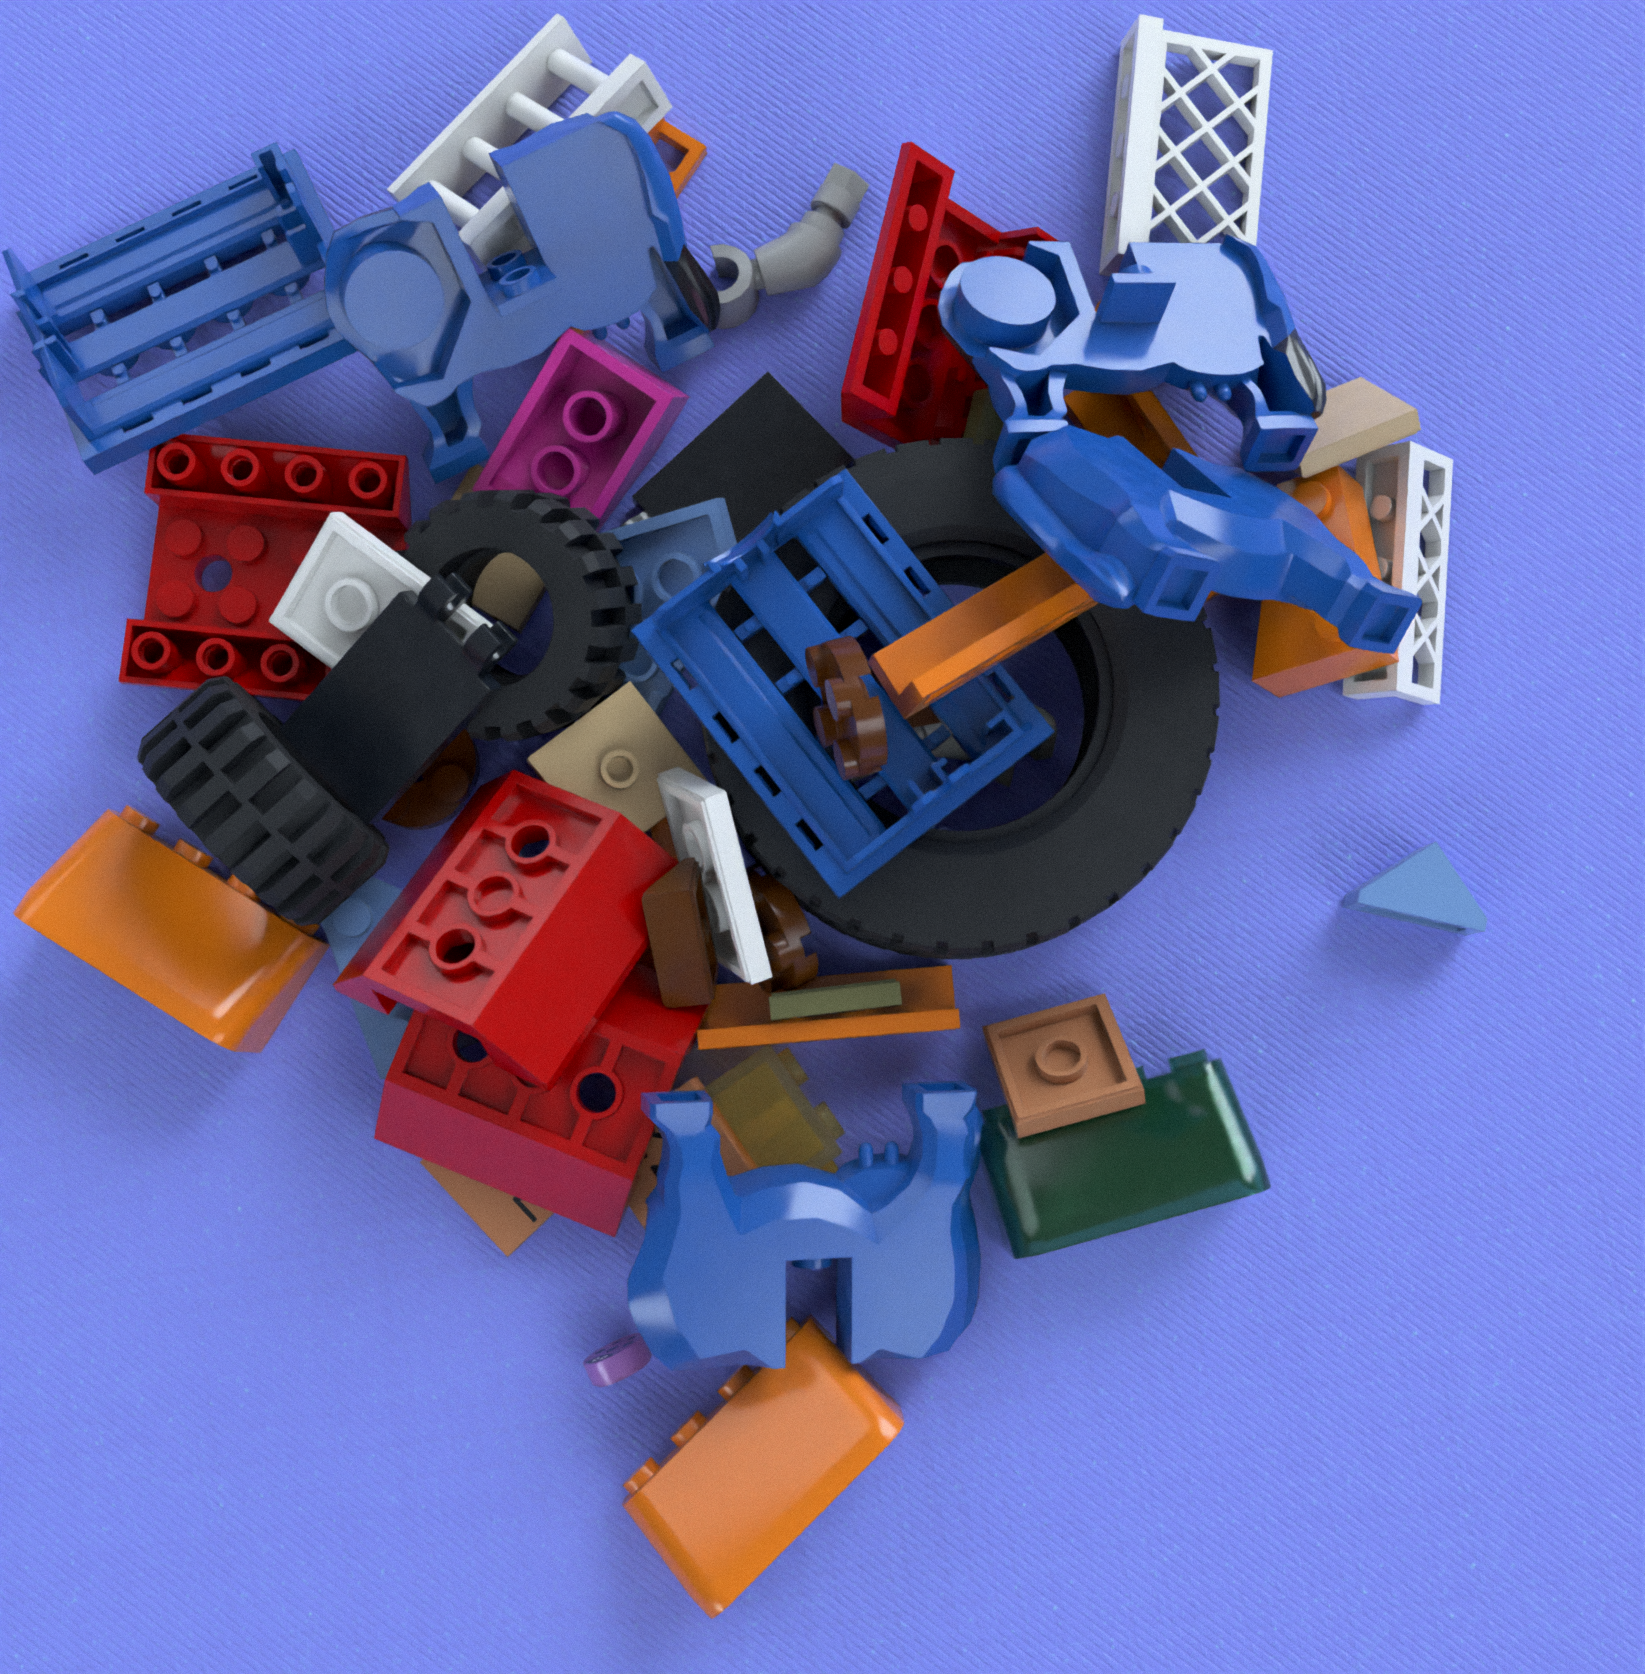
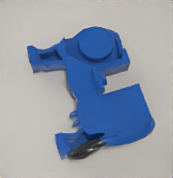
M618 111L607 112L597 117L585 113L549 124L517 144L489 153L531 250L522 253L521 250L504 252L490 260L486 265L487 271L479 275L442 197L430 182L418 187L395 205L361 216L333 232L325 259L324 292L326 310L337 333L372 362L391 385L393 391L397 395L408 399L415 412L426 423L429 439L423 450L422 457L435 484L490 458L484 443L479 437L482 422L474 405L473 377L482 372L511 367L543 353L570 327L583 331L591 330L593 336L601 341L606 339L608 335L607 326L616 323L618 328L627 329L630 325L629 317L640 310L645 322V350L651 362L662 373L715 347L709 333L716 329L719 322L721 308L718 292L704 270L687 249L682 217L671 177L651 137L635 119Z
M1226 234L1223 243L1129 242L1118 272L1111 273L1097 312H1095L1069 241H1028L1022 261L1009 257L990 256L973 262H962L949 274L940 294L937 317L941 331L988 387L992 405L1003 422L992 459L995 474L1006 465L1019 464L1031 439L1068 425L1067 421L1064 420L1067 413L1063 398L1064 389L1128 395L1152 391L1165 382L1180 389L1190 390L1196 402L1205 401L1207 395L1221 403L1242 423L1243 436L1239 453L1245 472L1296 470L1318 431L1314 420L1323 414L1327 401L1326 384L1297 333L1286 297L1266 259L1255 245L1237 237Z

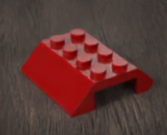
M906 142L901 145L841 390L842 422L895 449L896 445L929 440V445L931 446L939 445L940 438H963L973 393L976 390L988 388L941 331L937 317V308L941 291L949 274L962 262H973L984 257L1002 256L1022 261L1028 241H1058L1039 227L999 232L949 199L955 171L913 142Z

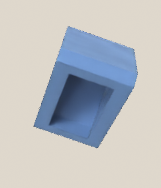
M1437 842L1416 849L1344 896L1342 908L1462 935L1485 932L1487 917Z

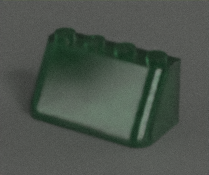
M1205 1048L1187 1052L1167 1059L1170 1067L1169 1071L1147 1077L1143 1066L1135 1067L1144 1088L1146 1104L1022 1138L1017 1136L1006 1103L982 1110L985 1122H983L981 1127L980 1162L1005 1251L1014 1259L1032 1257L1223 1204L1270 1189L1271 1184L1264 1160L1221 1057L1208 1059Z

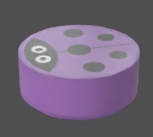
M634 1333L615 1340L595 1351L583 1361V1365L592 1384L597 1387H604L619 1382L642 1369L649 1363L652 1354L641 1334Z

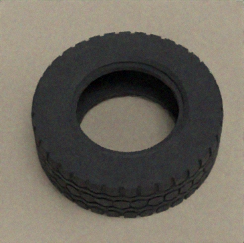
M940 438L939 445L931 446L929 445V440L896 445L895 452L887 454L884 448L854 459V467L847 468L848 472L938 585H965L985 589L1046 553L1005 511L992 494V481L996 475L992 459L998 441L985 439L984 444L980 445L973 444V438ZM844 464L814 482L815 488L809 491L804 488L779 509L780 516L828 479L844 470ZM863 520V522L867 525V527L870 529V531L874 534V536L878 539V541L883 545V544L885 543V541H884V542L882 541V539L878 536V534H877V533L874 531V529L870 526V524L868 523V520H867L866 522ZM790 539L774 551L797 582L818 567L797 539ZM908 572L907 574L905 573V575L909 578V580L916 587V589H920V587L909 575L910 572ZM826 574L827 580L809 593L808 596L837 633L840 634L856 622L859 617L829 581ZM729 585L720 593L715 610L732 632L755 615L732 585ZM1098 603L1053 630L1052 632L1062 643L1075 668L1084 707V725L1079 752L1072 771L1061 790L1038 809L1004 825L974 831H947L931 828L839 900L701 723L709 766L717 787L725 790L727 793L736 832L755 862L763 864L762 870L766 874L771 873L778 882L787 887L799 906L817 917L821 922L844 935L847 934L866 944L883 950L888 949L899 954L923 958L972 959L1013 953L1061 936L1111 907L1155 868L1172 847L1177 835L1181 834L1196 806L1197 795L1199 796L1202 793L1211 766L1210 753H1213L1215 750L1219 716H1216V709L1220 707L1219 671H1215L1213 667L1217 663V656L1211 628H1206L1203 623L1207 619L1204 607L1201 608L1195 622L1149 615L1143 613L1135 604L1128 609H1120ZM765 628L742 644L774 686L778 680L795 668V665ZM805 680L786 694L784 699L816 738L818 734L813 718V708L821 705V698ZM718 713L715 716V720L719 721L733 739L731 743L739 739V736L730 728L729 723L722 714ZM830 745L824 750L836 764L833 749ZM762 766L756 769V773L761 775L774 792L773 797L781 792ZM848 779V781L857 791L859 787L852 781V779ZM872 799L866 802L886 829H889L902 819L882 808ZM803 819L797 823V827L800 826L816 846L814 848L815 851L823 846Z

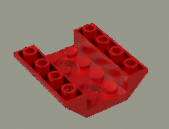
M181 434L151 448L149 451L144 494L159 506L146 608L144 620L127 618L118 682L129 685L195 691L207 679L227 676L254 697L303 702L331 671V668L271 624L269 619L331 512H343L394 551L408 550L409 545L404 541V534L412 526L407 456ZM215 561L229 562L232 568V577L229 584L220 591H206L202 585V574L205 568Z
M512 770L481 785L333 983V986L337 992L386 1015H389L396 1004L400 1002L480 1040L496 1067L550 1092L650 943L642 906L644 892L679 862L622 813ZM542 839L549 841L547 848L535 857L524 858L518 856L521 849L527 843H535ZM467 942L475 944L472 953L466 959L452 964L443 962L446 953L453 946L463 945Z
M467 942L463 945L453 946L446 953L443 962L452 964L466 959L472 953L475 944ZM637 962L550 1092L496 1067L489 1055L477 1062L467 1060L461 1055L457 1045L460 1030L414 1009L384 1081L374 1139L615 1238L641 1175L638 1172L657 1127L641 1110V1093L670 1092L672 1090L685 1056L691 1053L697 1038V1030H700L710 1004L676 1008L665 1007L662 1002L656 970ZM592 1073L607 1075L615 1085V1101L610 1108L603 1112H595L588 1109L580 1099L579 1090L581 1083Z

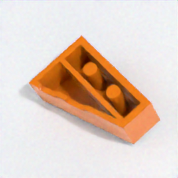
M1337 465L1307 478L1300 476L1276 485L1277 488L1313 511L1335 538L1354 551L1365 562L1372 575L1382 581L1363 487L1343 468ZM1262 600L1251 681L1278 698L1399 662L1397 649L1394 654L1348 646L1339 638L1338 628L1313 610L1276 600Z

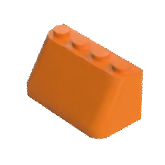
M126 805L120 813L108 808L28 889L13 914L37 932L208 1040L234 1052L261 1053L330 946V944L314 935L320 925L317 923L300 926L292 919L288 920L279 912L261 902V899L255 892L233 874L226 880L210 870L208 866L213 857L182 838L178 840L175 846H172L156 836L155 832L160 824L137 809Z
M811 1313L800 1324L792 1316L786 1320L785 1368L771 1369L757 1366L752 1371L748 1365H741L717 1390L724 1400L707 1417L699 1410H696L670 1437L677 1447L659 1465L652 1457H649L622 1485L629 1492L622 1506L689 1596L711 1619L723 1612L892 1442L905 1423L901 1407L859 1363L851 1364L836 1345V1339Z

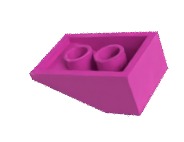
M570 327L559 338L471 490L474 492L480 490H534L535 493H553L568 498L570 508L585 507L599 518V526L595 530L598 533L655 455L690 397L605 340L600 341L596 339L590 330L583 331Z

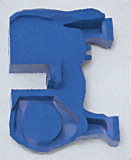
M1067 425L1031 439L1019 464L1004 466L994 476L992 481V494L1005 511L1094 601L1112 608L1128 609L1135 604L1143 613L1195 622L1210 591L1252 600H1276L1315 611L1323 619L1338 628L1339 638L1350 647L1394 654L1422 605L1420 597L1408 591L1390 586L1374 577L1365 562L1354 551L1336 539L1313 511L1279 488L1249 472H1245L1242 468L1212 464L1180 449L1172 448L1161 470L1122 436L1116 435L1107 438Z
M963 1081L902 1083V1101L913 1127V1140L908 1155L899 1153V1147L895 1141H888L885 1144L884 1153L873 1154V1146L869 1142H863L858 1149V1158L844 1163L836 1173L794 1163L759 1167L734 1176H727L720 1154V1134L711 1123L713 1099L705 1090L641 1093V1110L656 1124L663 1142L657 1171V1185L645 1201L648 1209L644 1241L627 1278V1305L637 1330L652 1354L671 1371H703L735 1364L754 1365L771 1369L785 1368L786 1261H792V1266L801 1269H822L832 1265V1258H836V1345L851 1364L862 1363L876 1358L923 1359L949 1351L956 1339L971 1323L979 1299L981 1253L976 1220L970 1199V1189L980 1164L985 1138L983 1119L975 1104L978 1090Z

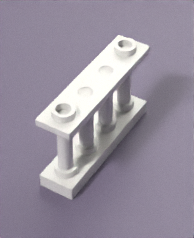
M556 14L387 188V191L398 203L418 187L430 182L442 197L453 223L462 228L458 233L467 252L479 268L485 272L487 271V263L504 252L521 250L522 253L531 250L503 186L480 210L462 198L486 172L500 180L489 153L513 145L528 128L537 132L549 124L565 120L547 108L570 84L590 94V96L569 118L585 113L597 117L607 112L618 111L635 119L648 133L667 114L672 105L646 62L632 54H629L609 76L590 65L592 60L566 19Z

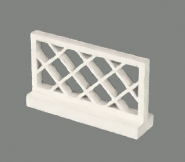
M1142 14L1138 16L1122 39L1120 46L1100 275L1110 276L1111 273H1117L1128 243L1149 242L1150 231L1162 222L1167 225L1180 243H1208L1219 233L1223 232L1224 235L1228 234L1256 246L1273 50L1163 30V18ZM1166 52L1186 55L1200 74L1181 88L1165 68ZM1229 63L1254 68L1252 90L1240 99L1219 73V70ZM1205 81L1226 106L1224 111L1209 122L1205 120L1187 96V94ZM1164 91L1167 94L1168 98L1162 102V95ZM1251 101L1249 112L1245 105ZM1173 105L1177 107L1195 131V133L1177 146L1173 144L1160 127L1161 114ZM1231 115L1248 135L1247 148L1235 157L1213 130ZM1200 139L1222 166L1204 181L1199 178L1181 154ZM1158 149L1163 155L1159 160H1157ZM1246 159L1244 170L1240 163ZM1168 163L1190 190L1171 206L1154 185L1155 173ZM1225 174L1230 176L1243 193L1242 207L1230 216L1208 189L1209 186ZM1195 197L1217 225L1199 240H1196L1176 214L1179 209ZM1153 207L1158 216L1151 220ZM1241 217L1239 229L1234 222Z

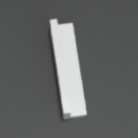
M1412 441L1386 445L1357 457L1355 480L1363 487L1382 581L1416 596L1418 593L1422 599L1421 619L1417 613L1397 647L1399 662L1343 679V696L1357 700L1395 696L1421 705L1440 704L1453 459ZM1424 469L1429 471L1428 497L1423 487ZM1420 531L1425 540V558L1419 548ZM1413 656H1415L1418 662L1417 684L1412 683Z

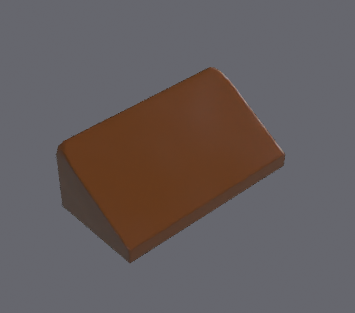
M695 857L683 859L644 892L642 897V906L662 1002L668 1008L711 1004L716 992L719 965L699 861H696Z

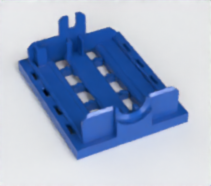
M277 142L251 153L256 167L28 272L11 248L2 251L16 292L11 293L10 296L20 309L16 314L34 346L31 353L40 363L38 372L55 392L67 418L82 461L93 475L358 351L337 333L326 310L324 289L306 298L301 293V289L309 281L311 273L325 267L326 252L335 230L296 149L283 154ZM285 234L287 241L279 244L276 237ZM265 244L267 251L223 271L221 263ZM208 270L209 278L171 296H166L165 289ZM269 293L276 296L289 297L291 305L249 325L246 324L244 316L252 308L254 300ZM151 296L153 304L110 324L108 316ZM211 320L219 323H231L234 332L189 352L186 343L195 335L198 326ZM94 323L96 331L70 343L64 338ZM155 346L165 350H173L176 359L132 379L129 370L138 361L140 353ZM98 373L104 376L115 377L118 386L84 401L78 385L79 382Z
M846 468L828 479L781 516H779L776 510L774 514L770 512L739 543L716 558L704 562V574L657 608L652 615L631 630L636 640L838 900L1051 737L1055 732L1001 663L928 705L942 725L923 740L907 720H904L890 700L891 698L884 687H880L874 678L868 674L860 677L867 688L869 697L879 696L887 735V764L882 765V771H878L879 774L857 791L848 779L843 780L836 764L824 750L828 746H822L818 735L816 738L812 735L784 699L786 694L806 680L822 700L820 687L815 688L810 679L806 665L805 649L846 636H852L857 641L868 632L867 626L881 647L885 648L955 606ZM863 520L865 522L868 520V523L878 534V536L882 539V541H885L883 545L878 541V539L870 531V529L863 522ZM792 538L799 541L818 565L817 568L798 582L774 552ZM908 572H910L909 575L912 577V579L916 582V584L920 587L924 594H927L925 597H923L920 594V592L912 584V582L905 575V573L907 574ZM826 574L829 581L859 617L856 622L840 634L837 633L808 596L809 593L827 580ZM729 585L734 587L755 614L733 632L710 604V600ZM763 628L770 633L795 665V668L778 680L775 686L742 645ZM677 660H680L689 675L697 682L698 685L690 690L692 688L677 667H674L673 663ZM987 677H993L992 680L1008 699L1010 698L1011 701L1009 703L1004 700ZM718 713L722 714L729 723L730 728L739 736V739L731 743L733 739L719 721L715 720V716ZM952 735L971 759L972 763L969 765L967 763L949 775L945 770L948 764L946 758L943 757L938 761L932 751ZM760 766L764 768L772 782L781 790L775 797L772 796L774 792L761 775L756 773V769ZM886 786L893 790L909 811L907 815L889 829L884 827L866 804L868 800ZM802 819L809 826L814 836L823 844L816 851L814 850L816 846L800 826L797 827V823Z

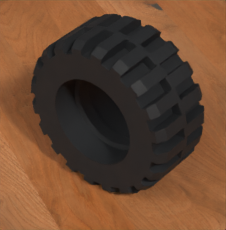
M480 490L464 493L460 500H445L430 509V520L415 521L404 534V541L409 545L408 550H398L395 552L430 578L440 574L446 579L451 572H456L474 593L479 576L488 563L501 553H513L527 562L536 571L545 584L550 596L554 621L552 638L545 656L531 673L525 675L512 673L499 664H496L491 669L489 674L502 688L465 727L468 728L467 732L471 738L492 741L503 737L509 742L565 728L572 725L575 720L580 719L604 701L603 695L615 693L626 678V674L618 667L620 663L635 659L639 642L635 638L629 637L632 624L642 622L641 603L631 604L628 587L638 585L632 566L620 567L616 556L624 549L613 533L598 534L595 530L599 526V518L585 507L570 508L568 498L553 493H535L534 490ZM473 593L465 602L470 608H472Z
M227 676L207 679L142 738L137 755L138 762L143 765L142 770L147 778L155 784L157 792L175 810L176 815L186 827L192 830L203 842L202 844L215 857H218L236 878L249 886L267 905H272L279 914L288 920L292 919L297 925L307 926L321 923L385 865L390 848L389 844L374 824L366 826L288 741L279 731L283 723L275 715H272L260 701Z

